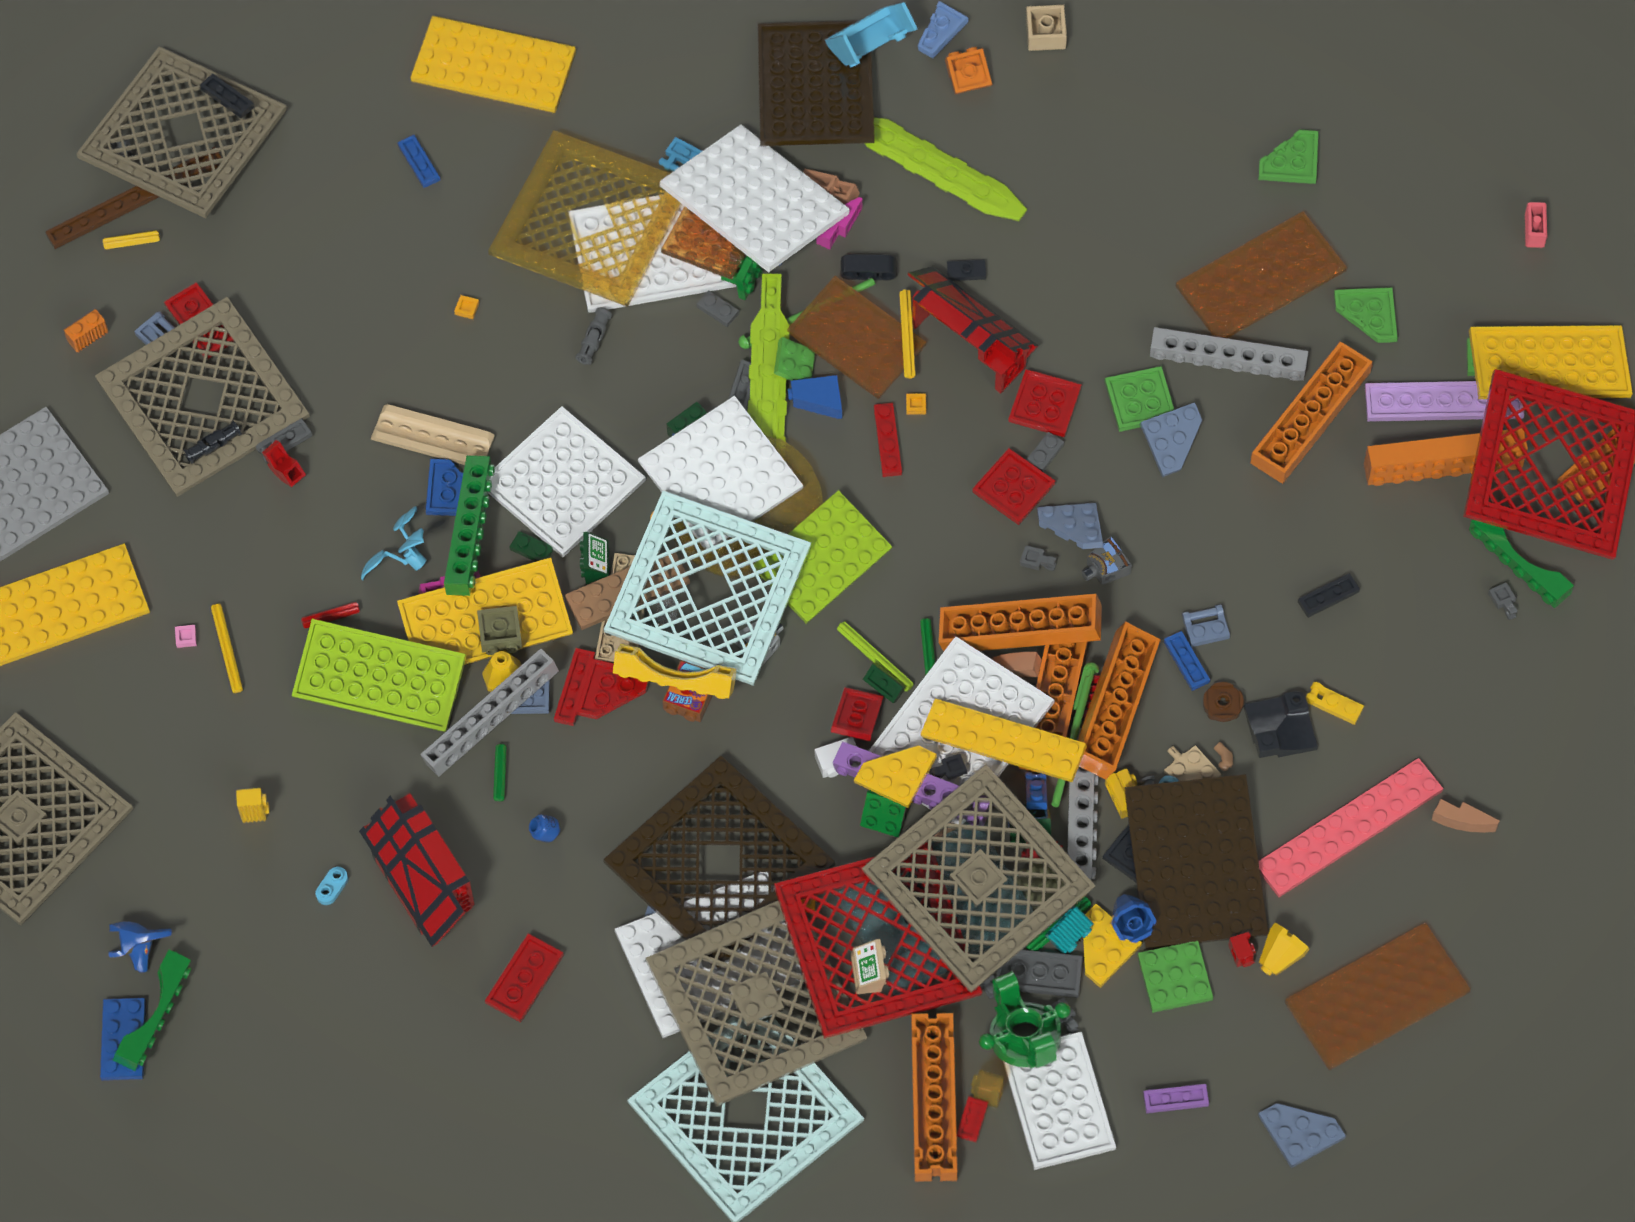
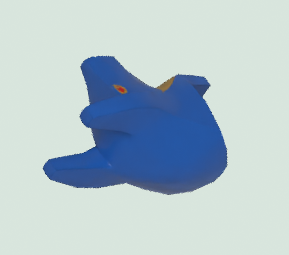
M135 922L109 924L110 932L119 931L121 950L109 951L108 954L109 957H121L129 954L134 969L138 972H147L152 940L171 936L172 929L149 930Z

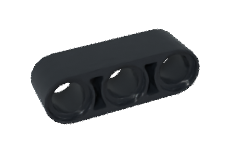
M844 255L841 257L840 276L846 280H868L870 278H873V280H893L896 277V258L891 255Z

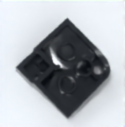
M1293 691L1284 693L1278 698L1244 704L1250 733L1259 758L1277 755L1279 758L1318 749L1309 716L1308 703L1303 693ZM1297 698L1300 701L1294 702L1293 699Z

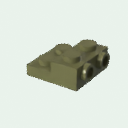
M517 606L477 610L482 653L486 652L488 655H493L502 650L514 653L522 648Z
M1032 864L1033 873H1043L1044 864ZM1047 865L1046 874H1055ZM1023 868L1020 872H1029V870ZM1017 876L1016 886H1028V877ZM1031 878V887H1042L1043 878ZM1046 878V888L1057 889V879ZM1062 881L1060 884V889L1065 885ZM1019 891L1024 900L1027 901V891ZM1031 891L1030 901L1041 902L1042 892ZM1045 893V901L1055 893ZM1030 906L1033 912L1039 907Z

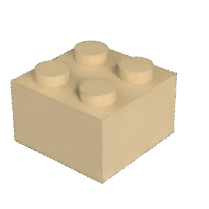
M1064 5L1027 7L1028 51L1066 49L1067 36Z

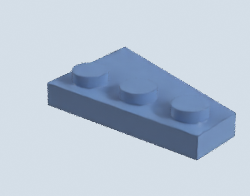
M940 1L937 4L935 13L931 16L928 28L925 29L918 44V50L931 58H934L968 23V17Z

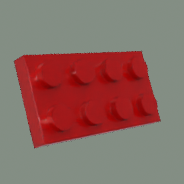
M197 282L164 302L166 308L179 325L213 305ZM214 331L212 339L222 341L224 332ZM210 332L201 337L209 338ZM227 334L226 341L234 343L230 335ZM198 341L196 348L206 351L208 342ZM211 343L209 351L219 353L221 344Z
M527 934L485 999V1004L521 1023L564 956L563 952Z

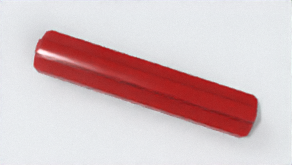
M352 602L302 617L301 621L304 628H309L312 619L330 622L360 612L357 602Z

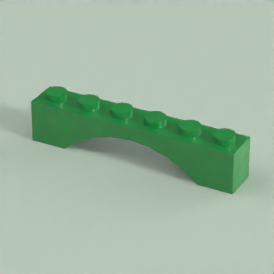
M1476 520L1471 521L1469 530L1472 536L1481 540L1488 551L1494 552L1501 563L1508 565L1518 578H1522L1532 591H1536L1542 597L1546 604L1551 605L1555 609L1571 595L1574 585L1560 572L1539 568L1522 558L1512 548L1503 528Z
M168 949L157 973L160 983L158 1007L152 1017L142 1027L123 1037L114 1055V1062L133 1071H136L138 1065L143 1066L148 1056L144 1053L147 1047L152 1048L156 1037L153 1036L155 1031L162 1029L165 1022L162 1018L165 1012L170 1013L174 1002L171 1000L174 995L178 997L183 987L180 982L183 978L187 979L192 969L189 967L191 959Z

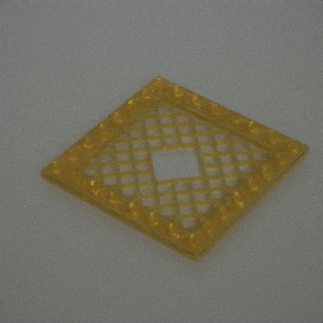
M554 130L491 244L488 253L491 256L628 307L682 203L660 187V181L671 173ZM571 160L574 167L564 170L562 163ZM575 160L580 161L584 164L577 166ZM559 165L561 171L554 173L557 166ZM592 166L601 170L594 172ZM589 167L591 173L581 176L579 169ZM576 171L578 178L569 181L566 174ZM606 173L608 180L599 183L596 176ZM609 173L615 174L617 177L611 179ZM563 175L566 182L556 185L553 178ZM593 177L595 184L586 187L583 180ZM623 179L625 186L616 189L613 182ZM626 179L631 180V181L636 182V183H633V184L628 185V182H627ZM551 180L553 186L546 188L549 181ZM581 182L583 188L573 191L571 184ZM610 184L613 190L603 194L601 186ZM568 186L570 193L561 196L558 189ZM640 186L643 193L633 196L631 189ZM644 186L650 187L652 190L645 191ZM598 188L600 195L590 198L588 191ZM555 190L558 197L548 200L545 193ZM627 190L630 197L620 200L618 193ZM585 192L587 199L578 202L575 195ZM657 192L660 199L650 202L648 195ZM615 194L617 201L608 204L605 197ZM543 195L545 201L538 203L540 197ZM645 196L647 204L637 206L635 199ZM572 197L575 203L565 207L563 199ZM602 199L614 227L579 239L567 210ZM560 201L562 208L552 211L550 204ZM632 201L635 208L625 211L622 204ZM658 204L656 210L654 211L652 206ZM547 205L549 212L540 215L537 208ZM619 205L622 212L612 215L610 208ZM649 207L652 214L642 217L640 210ZM534 210L537 216L530 218ZM564 212L567 219L557 222L555 214ZM637 212L639 219L629 221L627 215ZM551 216L554 223L544 226L542 219ZM624 216L627 223L617 226L614 219ZM651 219L646 226L644 221ZM539 220L541 227L531 230L529 223ZM569 222L571 230L561 232L559 225ZM642 223L644 229L634 232L632 225ZM526 225L528 232L521 234ZM556 227L559 234L549 237L546 230ZM629 227L631 234L622 237L619 230ZM543 231L546 238L536 241L533 234ZM616 231L619 238L609 241L606 234ZM573 233L576 240L566 243L563 236ZM642 235V237L640 238V240H639V242H638V239H637L636 236ZM531 236L533 242L523 246L521 238ZM604 236L606 242L596 245L594 238ZM561 238L563 245L553 248L551 241ZM634 238L636 245L626 248L624 240ZM591 240L593 247L583 250L581 243ZM548 242L550 249L540 252L538 245ZM621 242L623 249L613 252L611 245ZM578 244L580 251L571 254L568 247ZM608 246L610 254L601 256L598 249ZM565 249L567 256L558 258L556 251ZM634 250L633 254L630 257L629 251ZM595 251L598 258L588 261L586 253ZM625 253L628 260L618 263L616 256ZM582 255L585 262L575 265L573 258ZM613 257L615 264L605 267L603 260ZM600 261L602 269L592 271L590 265ZM626 265V267H625V269H624V271H623V273H622V270H621L620 267ZM617 268L620 275L610 278L607 271Z

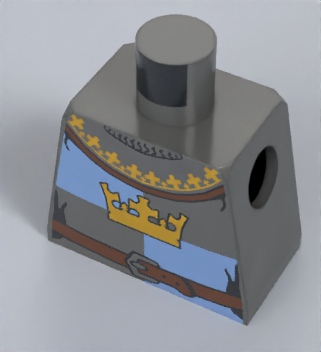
M1109 537L1103 542V548H1095L1088 554V567L1082 570L1081 573L1086 581L1096 577L1100 584H1106L1130 575L1132 565L1113 538Z

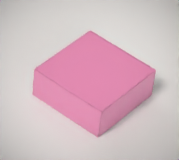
M195 625L175 627L177 648L197 646Z

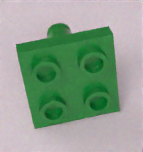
M733 253L729 259V265L741 269L739 273L724 269L721 280L736 285L738 297L746 301L748 295L753 293L756 279L761 277L762 268L750 257L747 256L745 258Z
M868 790L860 826L899 838L906 807Z

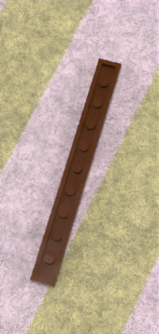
M218 152L211 154L212 160L221 158ZM208 155L198 157L199 163L210 161ZM191 158L185 161L186 166L194 165L196 160ZM181 163L173 167V169L181 168L183 164ZM221 163L214 164L215 169L218 168ZM211 165L201 167L202 174L212 171ZM198 168L188 170L189 177L199 175ZM185 171L174 174L176 180L186 178ZM171 174L165 176V177H167V178L173 180ZM135 186L45 232L54 249H57L151 202L159 196Z

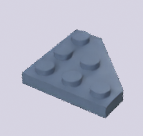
M1195 403L1140 423L1162 477L1180 471L1202 422Z
M1096 503L1037 507L1040 527L1055 531V535L1066 541L1070 539L1076 542L1077 546L1082 549L1103 548Z
M1276 1103L1258 1114V1117L1291 1168L1344 1140L1346 1137L1334 1118Z

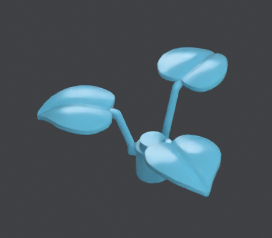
M416 506L403 514L393 527L394 531L400 529L407 540L398 550V553L407 550L403 554L405 559L381 550L370 558L364 566L361 574L363 581L365 575L374 569L386 556L392 557L404 565L409 564L416 571L426 563L427 559L415 547V545L424 543V530L420 528L410 537L404 530L405 524L417 512Z

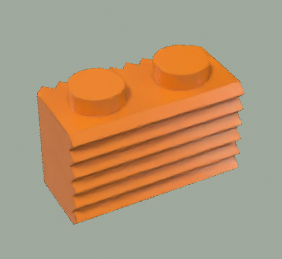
M94 309L64 329V333L69 344L76 352H79L86 348V346H89V344H92V342H95V340H98L99 337L102 338V335L105 336V333H108L105 319Z

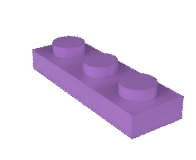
M1206 1084L1143 1091L1146 1113L1209 1106Z

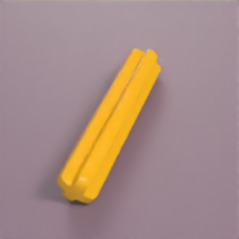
M155 230L103 239L104 249L158 242L160 241L159 232Z

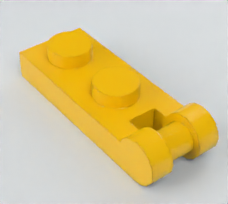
M1318 682L1312 683L1310 693H1307L1305 696L1307 703L1353 725L1356 724L1364 705L1327 689ZM1318 694L1323 696L1322 700L1317 698Z

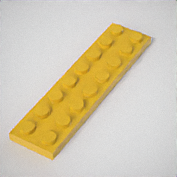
M934 699L920 734L922 738L1072 783L1087 747L1086 743L939 699Z

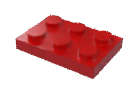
M844 687L831 732L870 741L884 696Z

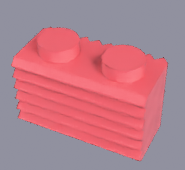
M1529 202L1527 204L1525 212L1526 247H1545L1547 239L1546 203Z

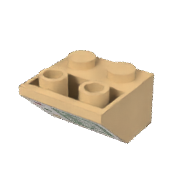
M880 939L857 946L851 952L856 994L881 992L883 986L886 985V978L889 977L888 966H884L883 958H886L885 946H881Z

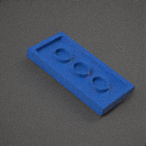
M145 998L103 999L101 1080L143 1079L144 1064L143 1066L138 1065L136 1071H133L114 1062L113 1058L123 1037L145 1024Z

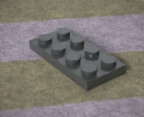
M1021 950L997 971V977L1012 971L1018 980L1020 992L1078 998L1082 956Z

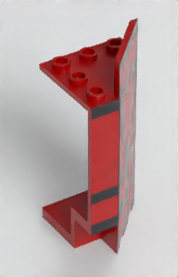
M933 266L908 272L909 277L924 287L921 291H916L912 297L913 328L916 329L930 314L978 349V360L996 372L995 390L1002 393L1026 368V358L1039 345Z
M411 793L397 801H394L390 795L386 799L388 804L384 808H379L370 818L372 822L363 826L359 832L371 849L373 859L421 935L424 934L431 947H433L475 905L470 881L421 804L418 805Z

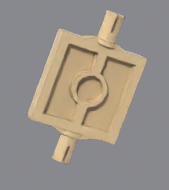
M1196 745L1182 754L1174 746L1167 751L1175 760L1164 769L1166 775L1174 776L1179 781L1222 777V774Z

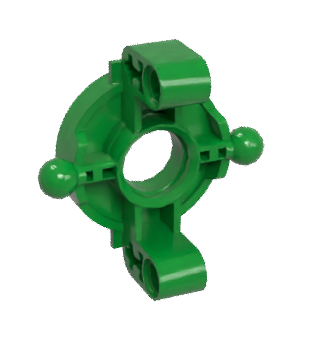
M1012 971L992 979L994 998L998 1005L994 1007L997 1015L991 1023L990 1034L986 1033L980 1036V1047L985 1050L992 1048L1002 1061L1017 1067H1029L1030 1069L1035 1067L1037 1069L1056 1061V1052L1061 1044L1059 1018L1063 1019L1069 1016L1070 1006L1067 1003L1060 1002L1054 1009L1050 1005L1043 1006L1037 1003L1024 1002L1020 996L1018 980ZM1023 1022H1029L1038 1027V1030L1030 1036H1019L1012 1032L1016 1025Z

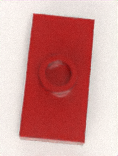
M968 1096L956 1137L977 1143L989 1102Z

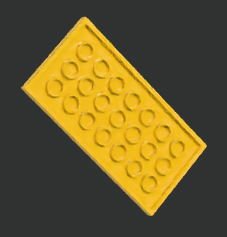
M432 16L411 75V81L555 113L576 53V47Z
M1622 325L1470 327L1469 329L1478 399L1488 398L1492 373L1495 369L1593 398H1631L1633 395Z
M125 543L0 587V666L150 613Z
M551 558L476 578L475 587L471 588L470 596L446 595L444 587L397 601L408 641L466 654L464 665L493 656L486 654V652L482 653L477 610L517 606L522 648L520 649L573 635Z

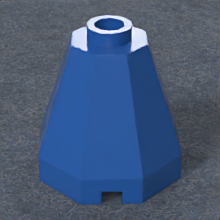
M1124 894L1118 897L1114 904L1111 924L1119 939L1123 941L1127 939L1130 942L1137 943L1150 936L1153 931L1152 926L1153 924L1155 925L1157 920L1149 905L1131 895Z

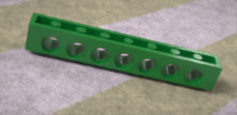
M466 456L444 579L446 595L470 596L471 588L475 587L474 572L478 571V560L476 559L481 553V544L479 542L483 540L484 536L482 525L486 523L485 508L489 507L488 492L492 490V481L490 479L491 476H494L495 466L491 464L490 456Z

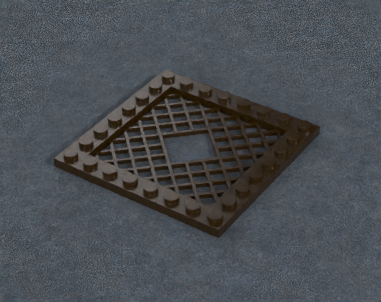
M722 756L717 758L603 859V862L685 941L706 932L707 930L702 925H710L711 930L713 925H723L730 922L727 921V912H739V917H741L742 912H753L778 901L775 890L771 893V886L781 881H771V872H782L783 881L831 869L835 866V861ZM712 793V801H703ZM715 793H726V802L715 801ZM729 793L738 802H729ZM697 806V814H688ZM700 806H712V813L700 814ZM715 806H726V815H714ZM729 806H740V815H729ZM743 806L752 815H743ZM681 819H683L682 827H674ZM685 819H697V827H685ZM700 819H711V828H700ZM714 819H726V828H714ZM729 819H740V828H729ZM743 819H755V828H743ZM758 820H759L766 828H757ZM668 832V840H659ZM671 832H682V841L671 840ZM685 832H697V841H685ZM700 832H711V841H700ZM714 832H726V841H714ZM729 832H740V841H728ZM743 832H755L754 841H743ZM757 832L769 833V842L757 841ZM772 833L781 842H772ZM653 845V853H644ZM656 845H668L667 854L656 853ZM671 845H682V854H670ZM685 845H696V854H685ZM699 845H740L739 881H699ZM743 846H754V855L743 854ZM757 846H769V855H757ZM772 846H783V855H772ZM786 846L795 855H786ZM641 858H653V867H641ZM656 858H667V867H656ZM670 858H682V867H670ZM685 858H696V867H685ZM743 859H754V868H743ZM757 859H769V868H757ZM772 859H783V868H771ZM786 859H798V868H786ZM645 871H652V878ZM655 871H667V880H655ZM670 871H682L681 880H670ZM684 871L696 872V881L684 880ZM742 872H754V881H742ZM757 872H769L768 881H757ZM786 873H793L786 879ZM659 884H666L667 892ZM670 885H681V894H670ZM684 885H696V894H684ZM699 885H710V894H699ZM713 885H725V894H713ZM728 885H739V894H728ZM742 885H754V895L742 894ZM757 886H768V895H757ZM673 898H681V905ZM684 898H696L695 907H684ZM698 898H710V907H698ZM713 898H725V908H714ZM728 899H739V908H727ZM742 899H754V908H742ZM757 899H764V900L757 906ZM687 911L695 912V919ZM698 912H710V921H698ZM713 912H724V921H713ZM754 935L744 940L751 942L754 938ZM734 943V944H732V945H730V946H728V947H725V948H728V949H730V950H734V947H735V944H736V943ZM739 944L736 952H740L745 946ZM717 951L707 956L715 959ZM720 952L718 960L727 963L730 961L731 955ZM715 965V969L717 971H719L722 968L718 965Z

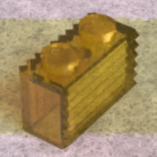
M981 1069L978 1075L974 1074L971 1083V1094H974V1098L989 1102V1106L998 1108L1003 1093V1075L991 1074V1072Z

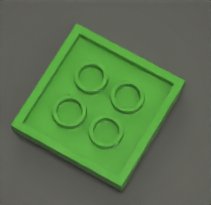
M1162 366L1105 378V385L1119 432L1140 428L1141 422L1174 410Z
M1198 941L1138 953L1137 956L1152 1013L1213 1000Z

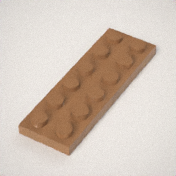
M676 552L672 553L674 561H679ZM669 556L658 559L662 568L672 564ZM656 562L651 572L659 569ZM682 564L677 566L680 574L686 572ZM630 567L565 594V598L581 630L609 619ZM674 567L664 571L667 579L678 576ZM661 573L651 577L654 585L664 582ZM684 577L683 580L685 585H689V577ZM649 580L647 581L644 589L652 587ZM680 580L669 583L673 591L683 587ZM667 585L657 588L660 597L670 593ZM654 590L644 594L647 602L657 598ZM641 597L637 606L644 604Z

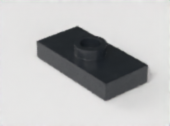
M985 260L947 261V277L952 281L986 280Z

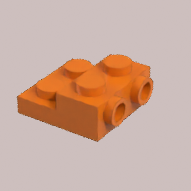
M977 47L967 49L965 53L959 54V51L948 54L949 57H946L945 63L955 95L992 86L983 48L977 49Z

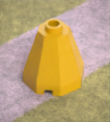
M504 651L494 653L482 673L487 690L492 692L521 666L520 660Z
M1274 923L1270 928L1259 960V964L1262 965L1260 969L1269 976L1271 974L1277 976L1303 958L1309 951V947L1298 937L1291 935L1287 929Z

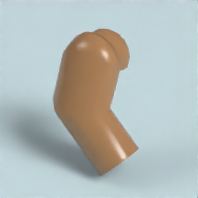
M1219 742L1214 747V750L1221 756L1222 761L1219 763V768L1227 771L1229 767L1233 766V754Z

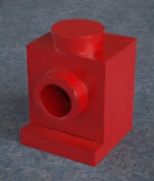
M1249 932L1229 938L1228 946L1236 967H1248L1254 964L1253 956L1256 953L1253 943H1249L1251 936Z

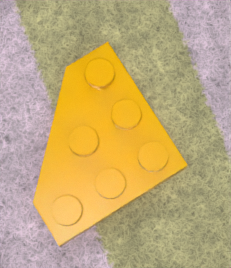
M918 745L864 762L854 779V783L909 808L936 760L937 754Z
M1095 904L1085 914L1093 925L1090 927L1092 931L1083 938L1085 975L1101 988L1142 946V942L1133 943L1127 939L1125 941L1120 940L1111 924L1112 917Z

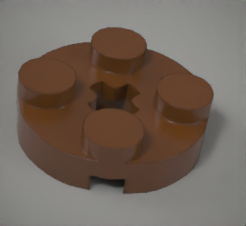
M1215 683L1204 694L1203 708L1211 720L1228 722L1237 719L1243 709V695L1231 683ZM1221 698H1225V701L1229 702V704L1222 706L1218 702L1221 701Z

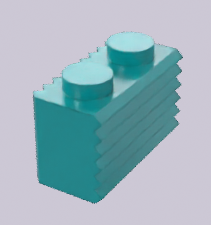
M1073 906L1045 934V937L1060 952L1066 953L1068 951L1070 953L1077 947L1078 944L1076 942L1079 938H1085L1092 931L1090 927L1093 923L1076 906Z

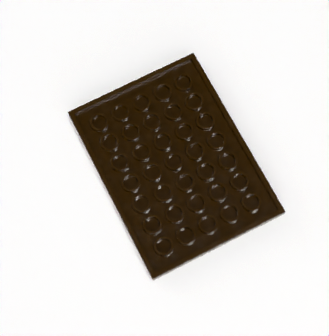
M857 21L758 23L760 146L874 143L871 51L859 59V64L850 67L849 65L845 66L825 42L827 38Z
M1246 774L1124 787L1138 899L1149 905L1157 920L1155 925L1153 924L1152 926L1153 931L1151 935L1144 938L1145 949L1169 947L1195 941L1199 943L1229 940L1230 937L1247 932L1250 933V938L1268 936Z

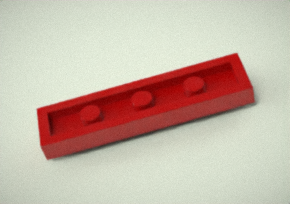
M893 403L874 405V415L882 477L902 475Z
M575 648L554 716V722L574 726L578 705L592 660L595 658V652Z

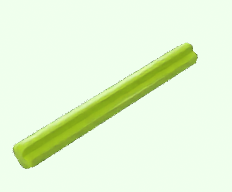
M846 622L839 624L837 631L873 663H877L906 686L905 692L912 689L914 683Z

